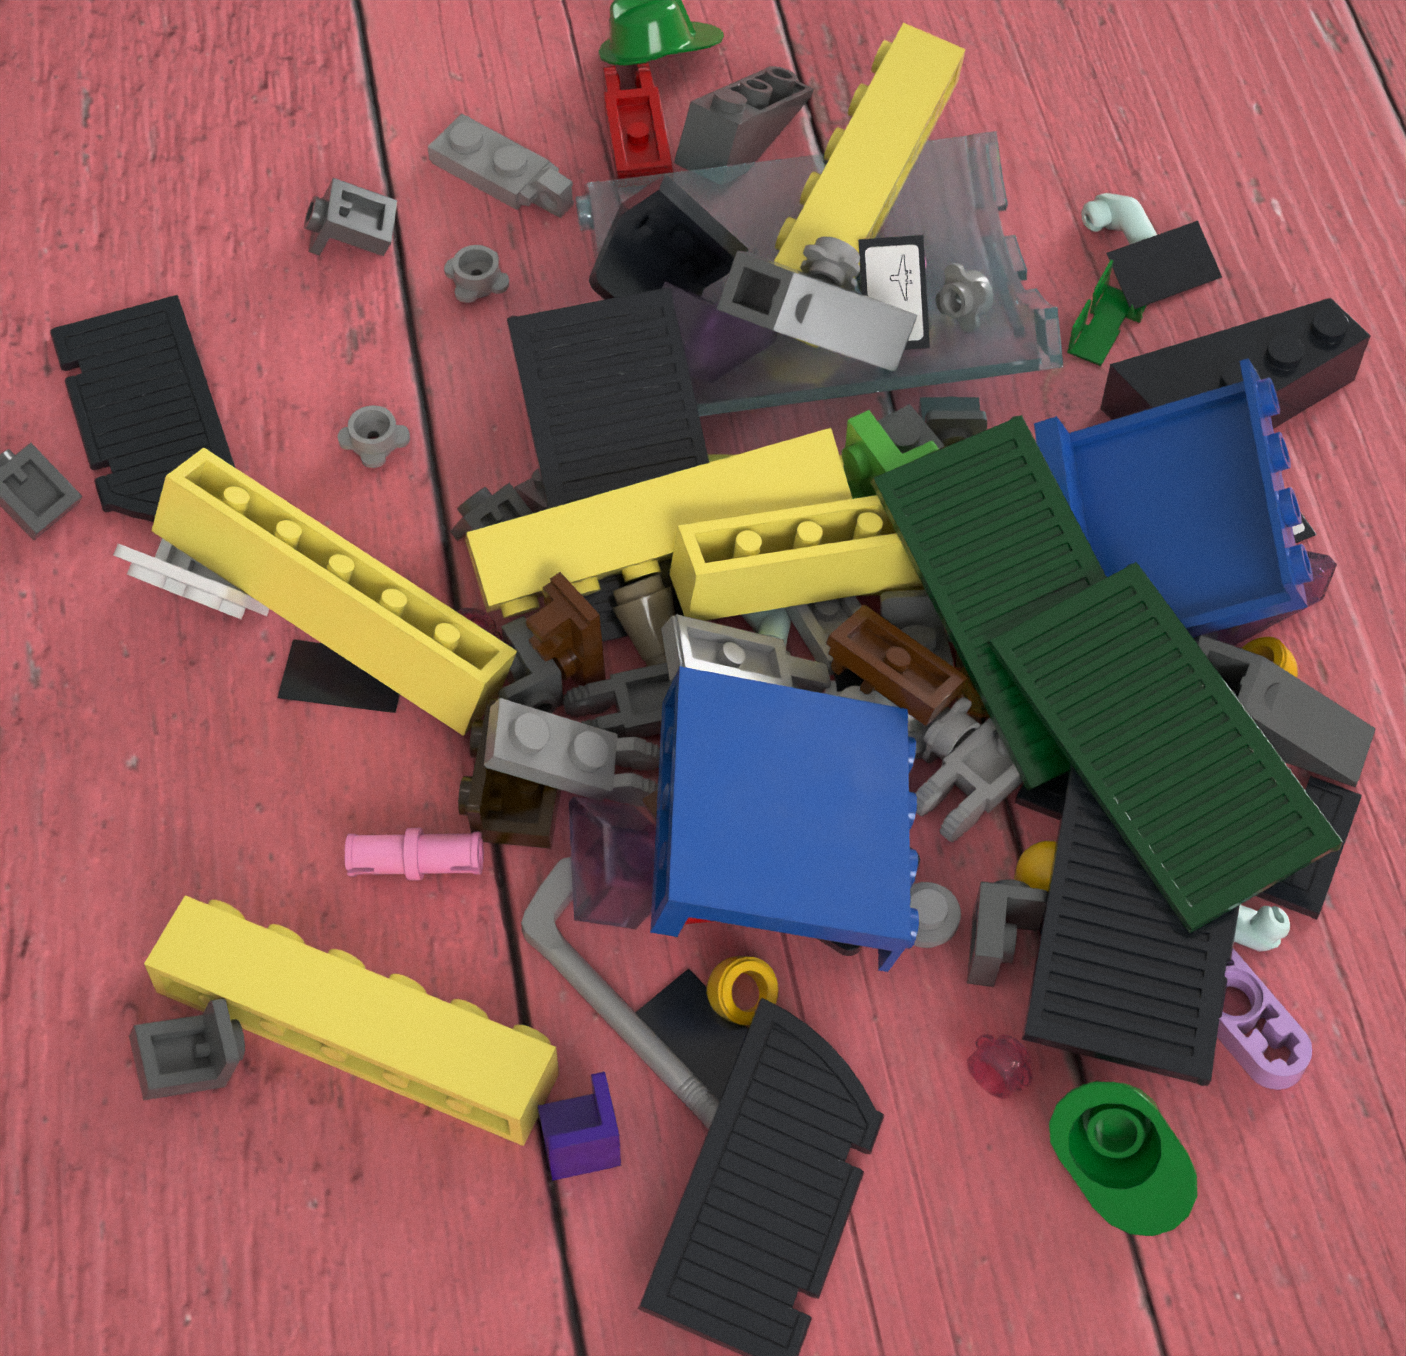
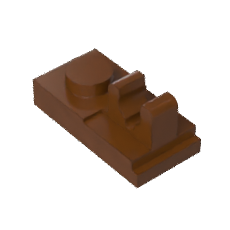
M559 572L550 578V583L543 587L545 607L531 615L526 621V627L534 634L528 642L544 661L554 660L561 671L562 680L571 678L578 687L579 685L585 686L588 683L606 680L600 615L567 578Z
M866 605L860 607L835 629L826 641V645L831 647L828 654L833 657L831 663L833 672L840 675L847 668L864 679L860 686L861 692L869 695L874 690L899 708L908 709V714L925 726L932 722L961 693L968 678Z

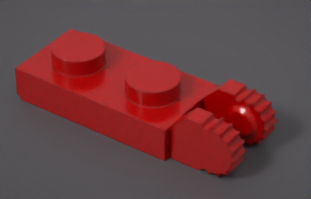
M649 62L636 65V89L621 90L620 77L615 66L603 67L604 109L618 189L648 186L665 174L673 180V164L658 86L654 87Z

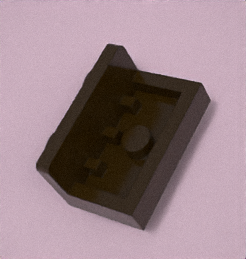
M488 698L484 720L475 719L472 725L470 756L475 758L476 761L473 776H463L458 797L459 814L468 817L471 833L481 832L483 842L551 849L561 790L484 766L490 707L498 700L496 698Z

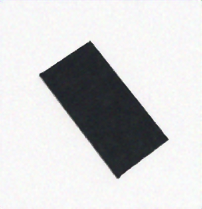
M670 287L528 315H512L507 318L511 344L548 509L709 463ZM672 559L659 562L661 572L658 574H660L665 588L671 586L675 613L684 616L669 575ZM622 573L598 580L601 590L583 597L600 615L602 642L629 637L612 609L618 606L612 591L638 581L625 583Z
M1071 763L1022 1040L1196 1083L1200 1086H1208L1212 1079L1233 909L1189 934Z

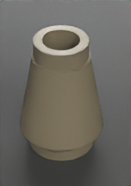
M660 574L612 591L618 605L612 609L640 657L645 661L646 666L666 663L661 628L671 616H676L671 586L665 588Z

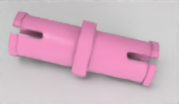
M407 828L403 835L348 834L345 842V867L347 875L349 877H356L357 875L405 874L408 881L422 880L424 874L473 873L474 875H481L484 860L481 832L424 834L422 828Z

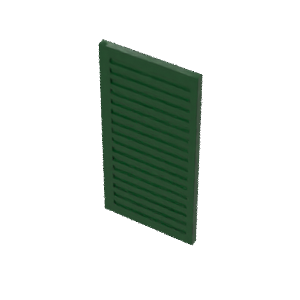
M1013 416L1009 421L874 477L871 484L1027 791L1069 772L1070 762L989 647V642L991 639L1107 577L1023 416Z
M1137 562L1128 564L1126 568L990 640L989 647L1189 934L1330 852L1340 850L1343 843L1342 839Z

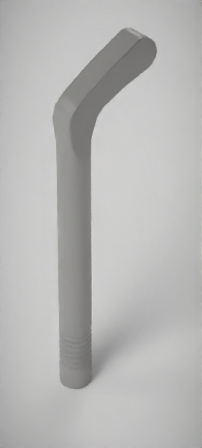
M563 858L541 884L524 912L521 932L525 940L558 970L709 1129L719 1104V1099L699 1081L698 1077L585 961L557 929L555 921L568 904L589 885L591 878V868L588 863L579 858Z

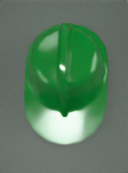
M614 0L610 6V38L601 44L598 54L602 61L611 65L641 64L666 55L713 47L722 42L724 33L720 28L711 24L691 22L682 0Z
M1096 1080L1095 1082L1072 1089L1057 1102L1049 1120L1050 1143L1060 1162L1068 1170L1089 1203L1110 1225L1132 1235L1156 1236L1174 1230L1189 1217L1198 1196L1197 1172L1188 1152L1161 1115L1155 1101L1141 1089L1126 1083L1100 1082Z

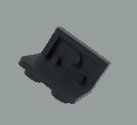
M665 174L620 204L589 276V283L591 288L604 300L670 287L682 342H684L704 289L729 274L737 251L748 252L749 249Z

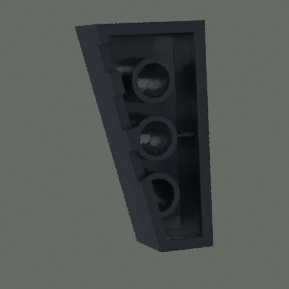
M1327 298L1110 364L1100 409L1111 420L1241 382L1243 378L1239 361L1249 358L1260 379L1270 377L1275 387L1280 414L1271 416L1274 429L1354 381L1371 335L1332 298Z

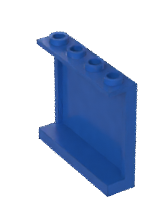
M1249 358L1239 361L1243 381L1071 433L1067 431L1057 416L1034 423L1037 445L1106 577L1126 568L1128 564L1137 562L1192 637L1308 607L1304 583L1313 581L1312 568L1305 546L1303 544L1296 545L1292 528L1302 524L1301 512L1292 487H1284L1282 471L1290 469L1291 462L1284 437L1281 432L1274 433L1271 416L1280 414L1279 401L1270 377L1261 380Z
M680 666L662 702L650 933L678 937L687 919L692 917L878 949V971L889 972L903 951L912 948L919 927L918 910L911 908L910 888L917 874L918 854L915 849H910L909 830L916 816L917 797L914 792H909V773L915 760L916 740L914 737L908 736V709Z

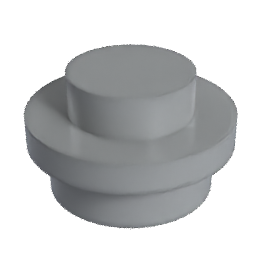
M920 882L913 884L910 888L911 908H916L919 914V927L914 946L932 948L947 942L954 936L960 923L961 909L956 897L947 888L936 883Z

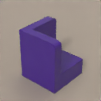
M605 1071L591 1074L592 1094L537 1105L552 1181L621 1166L619 1131Z

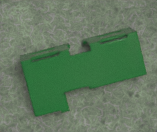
M1110 260L1095 286L1092 296L1093 300H1087L1075 321L1067 353L1102 366L1120 333L1118 329L1125 317L1140 323L1143 318L1142 314L1147 307L1145 305L1134 309L1132 304L1129 308L1123 291L1108 285L1114 260ZM1090 309V313L1093 314L1094 317L1092 318L1090 324L1087 325L1086 322L1088 312Z

